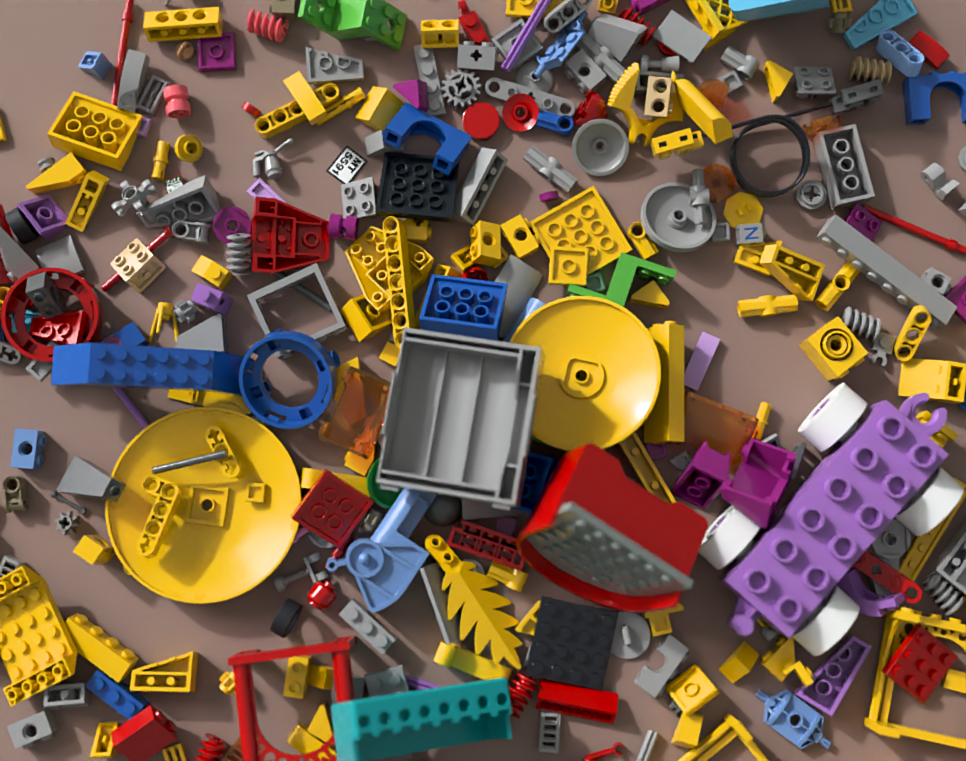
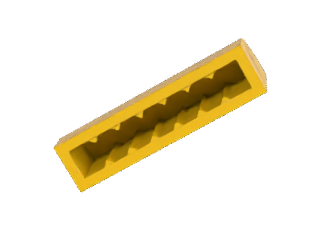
M679 79L675 81L679 106L715 144L733 136L731 123L689 80Z

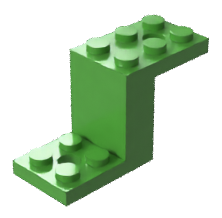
M301 0L298 18L337 40L371 36L396 51L401 49L407 14L384 0ZM316 3L319 4V7H320V10H319V11H318V8L316 7Z
M621 252L606 295L569 284L565 298L572 296L599 297L624 307L634 274H637V277L640 279L648 280L649 278L655 280L658 285L666 286V284L670 285L677 270Z

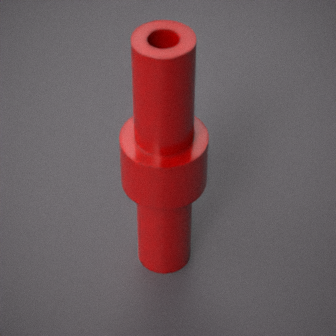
M349 536L340 549L335 547L331 552V557L341 559L353 538Z

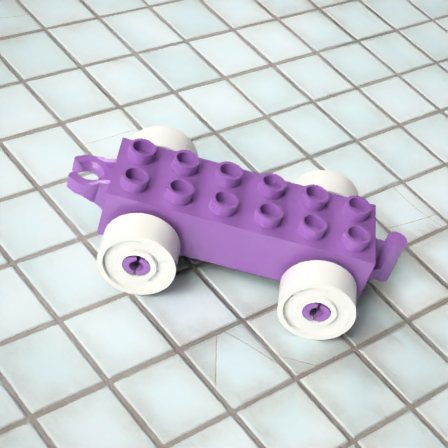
M841 383L811 411L800 425L798 433L820 452L828 449L837 440H839L838 444L773 516L768 528H763L754 539L753 537L760 527L730 505L707 529L698 551L717 570L722 569L736 558L718 579L737 596L732 613L728 615L726 621L730 629L746 636L753 632V622L763 619L778 634L788 638L793 637L813 656H818L827 651L847 632L855 621L860 606L836 585L837 582L894 517L915 536H921L934 528L951 512L964 492V487L939 466L949 454L930 438L946 422L947 410L945 408L935 409L931 420L927 423L918 421L915 416V410L929 399L928 393L923 392L909 397L899 410L890 402L884 400L872 404L860 417L867 406V402L845 383Z

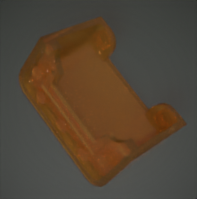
M350 366L343 373L342 381H344L345 388L330 422L321 425L318 439L368 460L383 429L391 382Z
M686 391L684 392V442L672 444L680 446V443H686L699 448L704 441H708L707 445L709 448L723 455L730 452V466L734 467L740 464L743 457L741 455L744 444L748 445L759 419Z

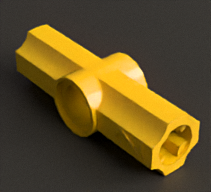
M847 261L815 299L816 306L826 312L829 311L861 271L854 269ZM836 281L841 284V288L837 287Z
M775 295L758 297V299L739 300L737 302V311L739 318L759 315L760 317H769L778 313L798 311V299L796 295L777 297Z

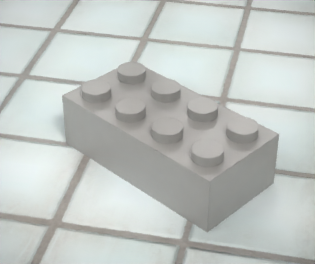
M856 124L818 132L813 138L831 210L854 206L855 203H867L873 199L875 194Z

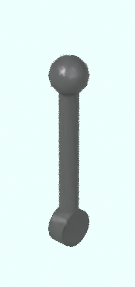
M57 491L50 493L52 498H58L78 510L79 514L86 513L87 509L85 507L77 506L58 495Z

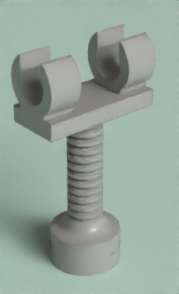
M317 552L303 558L307 566L306 569H302L295 574L293 573L286 578L281 575L273 578L278 592L286 590L288 584L304 578V576L310 575L313 583L329 577L326 570L315 575L311 563L321 559L319 553Z

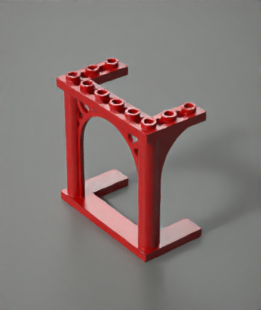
M356 636L336 638L332 642L262 652H260V649L240 651L228 657V666L233 665L243 761H263L264 756L270 752L274 753L275 761H279L280 758H285L287 761H300L301 757H304L306 761H310V759L313 761H337V756L332 755L329 751V745L335 744L334 732L329 740L317 750L298 755L282 752L265 739L257 719L251 663L331 652L337 703L354 701L355 693L349 649L357 644ZM259 744H262L266 749L259 755V750H261ZM324 752L329 759L326 757L320 759L318 755Z

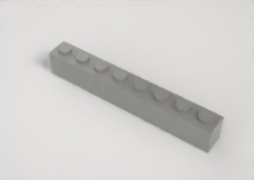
M835 215L828 219L816 238L821 241L822 245L835 251L838 257L845 259L854 269L864 273L867 279L881 286L884 292L893 295L900 304L906 305L911 310L917 305L927 307L932 318L929 326L939 328L947 325L957 306L839 216ZM920 313L917 316L924 318L926 314Z

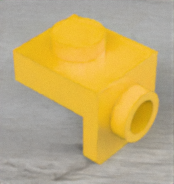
M792 660L783 666L785 670L781 672L784 676L794 670L804 687L814 682L812 680L814 677L808 667L804 668L800 661L795 663Z

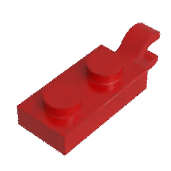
M465 0L458 2V9L462 15L458 19L467 40L475 41V45L482 46V42L490 43L476 11L469 12Z

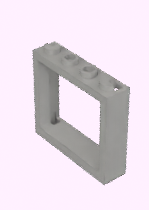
M315 263L247 295L265 336L271 333V330L258 302L315 275L338 323L310 335V337L322 343L327 340V336L331 334L337 336L344 332V328L348 327L319 264ZM279 350L274 355L276 358L284 360L292 357V352L296 350Z

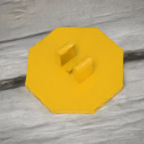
M738 192L726 200L723 216L729 222L731 228H735L736 225L760 223L763 207L756 196Z

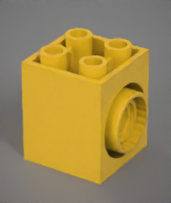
M839 316L826 323L798 345L827 381L831 379L836 381L839 378H843L850 372L849 369L861 364L865 360L864 356L868 354Z

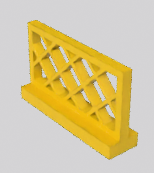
M685 0L705 33L711 36V41L717 39L719 35L749 22L733 19L730 6L722 3L723 0ZM709 4L717 6V12L713 11ZM721 8L729 11V17L720 14ZM719 19L726 21L727 26L724 27Z

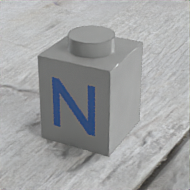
M762 223L735 226L737 245L764 242L763 238L766 237L765 227H762Z

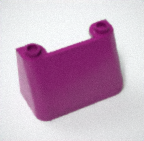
M751 438L748 445L744 444L741 455L744 456L743 461L733 480L729 479L727 482H723L720 493H722L724 500L753 523L767 529L789 486L797 454Z

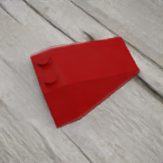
M255 197L251 220L250 259L252 271L254 273L274 274L329 260V222L278 199Z

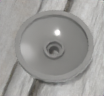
M594 119L585 123L576 132L572 142V153L577 165L586 173L595 176L608 175L618 170L624 164L629 152V142L626 133L617 123L608 119ZM602 142L603 146L599 148L596 144Z

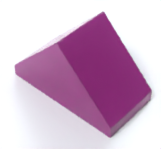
M415 79L395 83L392 86L414 107L427 112L429 109L427 82Z

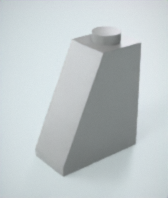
M604 13L599 18L595 17L589 25L591 28L587 34L601 46L609 49L613 56L622 62L630 56L647 27Z
M221 313L216 314L177 336L174 348L213 350L228 353L225 316Z

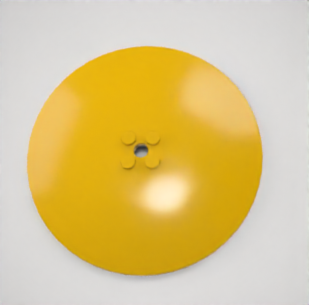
M196 407L180 410L156 420L142 430L127 445L111 474L124 482L126 486L117 502L105 501V518L110 541L116 555L129 573L142 585L163 597L186 603L201 604L224 601L242 595L262 583L276 570L288 554L295 540L299 523L291 519V515L301 503L302 494L299 476L290 454L269 429L255 419L233 410L219 407ZM211 426H217L223 430L241 466V474L235 479L224 476L217 460L155 475L152 473V467L213 453L205 438V432ZM213 431V435L210 438H214L217 445L224 443V440L220 442L217 438L219 432ZM222 447L219 449V451L226 449L228 452V449L226 447ZM230 460L222 462L223 464L227 463L229 466L227 473H235L236 466L233 467L229 462ZM156 476L176 484L182 491V498L159 552L155 557L149 559L140 555L137 552L136 546L157 499L144 491L142 483L146 477ZM157 482L150 484V491L157 488ZM246 482L267 484L265 504L244 502ZM170 489L167 493V496H174L176 490ZM211 500L212 508L205 511L203 509L204 501ZM168 507L160 509V516L167 513ZM155 525L151 530L152 534H157L160 526ZM145 546L144 550L150 551L151 547Z

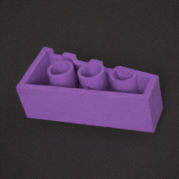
M849 635L812 673L814 676L812 680L814 682L807 687L801 684L793 693L832 716L870 651L871 646L855 636Z

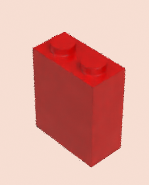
M150 705L111 732L113 747L130 761H146L177 739L175 733L177 728L172 720L168 721L160 710H156Z

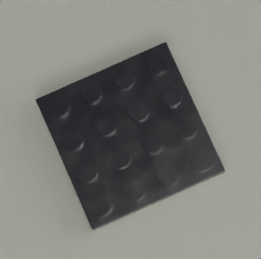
M385 152L375 210L376 216L452 222L460 161L448 176L432 167L435 156Z
M541 596L525 675L602 691L619 613Z

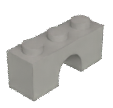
M355 598L352 599L339 615L383 655L397 637L387 627L377 622L368 613L369 611Z
M668 633L656 648L664 655V666L659 670H651L644 665L634 679L638 686L654 698L657 694L660 696L666 688L664 684L668 679H672L678 671L676 667L689 656V648Z

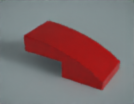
M920 30L908 42L924 55L923 62L937 70L950 57V54L939 43Z

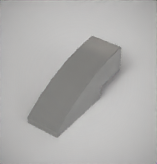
M128 49L120 81L118 100L125 91L135 89L137 105L147 81L145 74L150 58L146 53ZM137 108L126 109L135 113L137 112Z

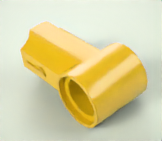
M634 222L628 228L627 236L634 243L643 260L659 252L651 238L646 234L641 222ZM632 228H639L641 235H634Z
M495 561L492 562L487 576L505 583V586L519 592L522 591L529 575L521 570L510 568Z

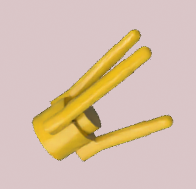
M166 302L158 303L148 342H152L155 330L156 333H160L162 321L170 320V317H172L175 340L177 342L179 331L177 318L173 313V304Z

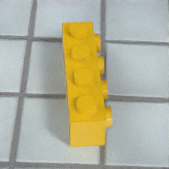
M76 613L67 618L65 625L79 654L118 683L128 677L139 659L134 655L133 651L126 649L117 639L107 635L101 627L91 623L85 615Z

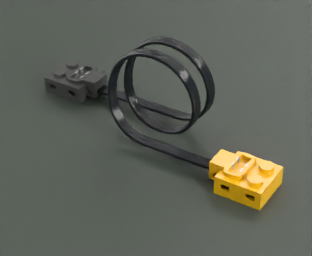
M878 79L840 91L841 94L831 98L828 101L829 103L784 116L776 114L765 115L731 125L732 129L746 126L736 137L730 151V167L737 183L749 194L762 198L782 195L797 186L805 177L809 168L810 146L803 129L791 118L830 107L833 116L856 110L862 106L873 105L884 94L881 80ZM771 123H778L787 127L797 138L802 152V166L797 179L791 186L778 191H762L751 186L741 175L736 160L737 145L740 138L746 132ZM691 128L653 138L651 147L654 158L664 160L670 158V155L673 153L674 156H678L703 148L702 138L707 137L705 133L701 134L700 130L691 132Z

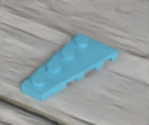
M880 0L848 29L843 37L851 50L854 51L879 37L881 31L885 29L892 30L915 17L918 11L911 0Z

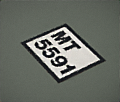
M346 145L326 171L342 184L352 182L368 161Z

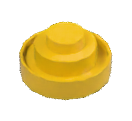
M186 134L176 140L175 153L180 160L195 162L201 157L203 147L199 138L192 134Z

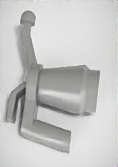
M288 139L275 151L261 150L254 153L257 158L253 159V177L261 176L260 163L265 162V173L268 179L274 180L282 177L283 169L277 159V153L285 145L293 144L294 140Z

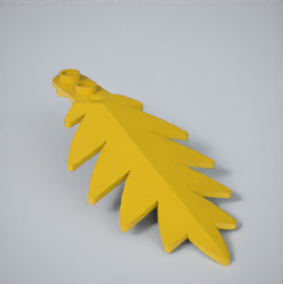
M429 535L425 540V548L446 573L442 583V590L444 591L451 584L447 608L449 621L452 620L463 604L460 620V640L463 641L476 623V655L478 656L490 640L494 664L498 665L504 657L513 667L520 670L521 664L514 648L522 646V642L512 633L505 630L506 628L518 625L519 621L504 612L494 610L510 605L511 601L496 593L484 590L497 586L499 584L498 581L481 573L469 571L475 569L476 564L467 561L461 562L439 535ZM444 556L449 557L450 560H446Z

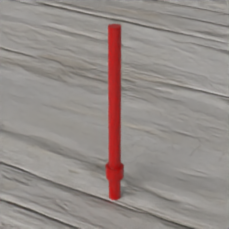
M126 0L125 12H122L121 20L123 25L111 104L115 106L118 103L130 24L133 23L134 14H132L134 0Z
M866 204L863 206L864 209L879 219L941 244L947 250L952 252L955 250L966 255V247L958 244V241L954 239H946Z

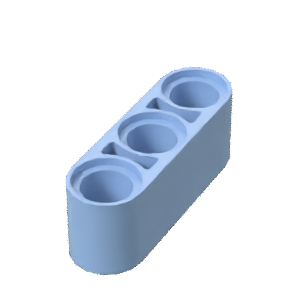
M890 29L881 31L876 51L887 61H891L892 65L904 75L916 77L922 67L924 55L895 31Z

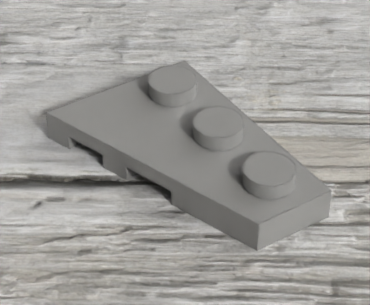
M305 47L309 85L364 80L363 61L361 59L344 55L338 56L327 51H317Z

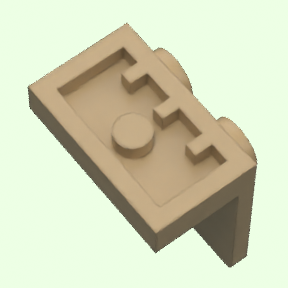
M138 238L131 242L110 264L139 294L167 268Z

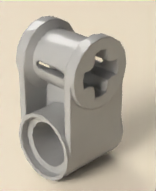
M178 221L173 225L172 232L182 242L208 245V230L211 229V225L200 222ZM181 228L187 229L184 235H178Z

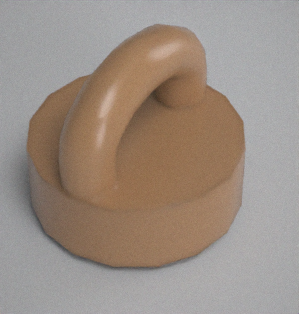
M188 41L181 42L176 46L175 53L181 61L188 62L194 58V47Z

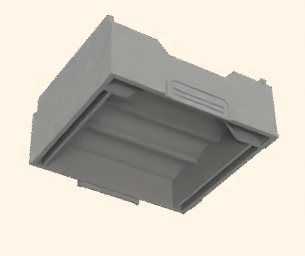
M404 327L396 373L392 372L383 430H381V433L385 436L376 480L377 483L381 484L380 488L397 492L399 487L419 492L455 496L461 499L491 503L492 507L503 510H511V507L520 508L527 469V457L545 360L542 347Z

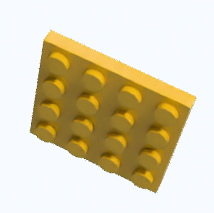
M594 185L529 222L531 230L538 237L540 245L549 260L551 246L589 248L587 276L617 260L621 252L627 254L632 251L631 246Z

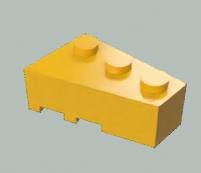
M777 244L765 245L760 264L791 293L796 295L800 301H813L825 268L824 264Z

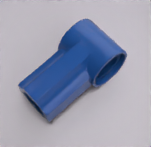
M540 110L536 127L556 132L562 137L570 136L573 133V119L570 116H560ZM563 123L570 125L567 129H562L560 126Z

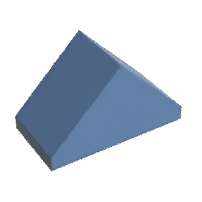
M86 51L78 65L80 69L102 80L105 79L112 66L104 54Z

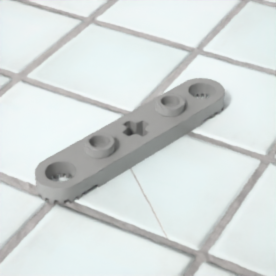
M495 77L490 78L485 84L487 94L506 101L514 94L523 93L529 95L533 93L539 111L543 110L560 116L568 115L570 117L575 112V105L569 99ZM492 82H497L500 85V89L496 93L490 91L489 87ZM568 103L571 106L570 113L563 114L560 110L561 105Z

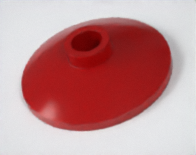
M523 93L514 94L504 103L502 117L510 129L518 132L527 131L537 122L539 107L531 96ZM521 109L525 111V115L522 117L519 115Z

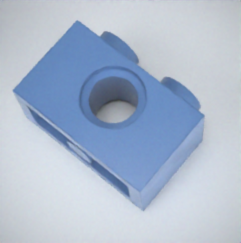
M15 428L10 467L40 470L44 462L42 452L46 444L45 432ZM32 445V452L28 454L27 447Z

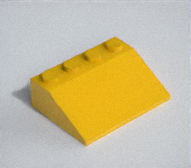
M73 91L47 135L51 146L68 153L71 152L76 156L122 171L130 157L143 115L126 109H117L115 105Z

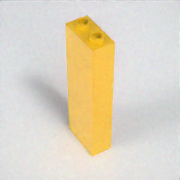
M665 321V324H652V327L646 328L656 345L661 366L659 393L652 411L644 421V443L650 444L684 442V325H678L676 321Z

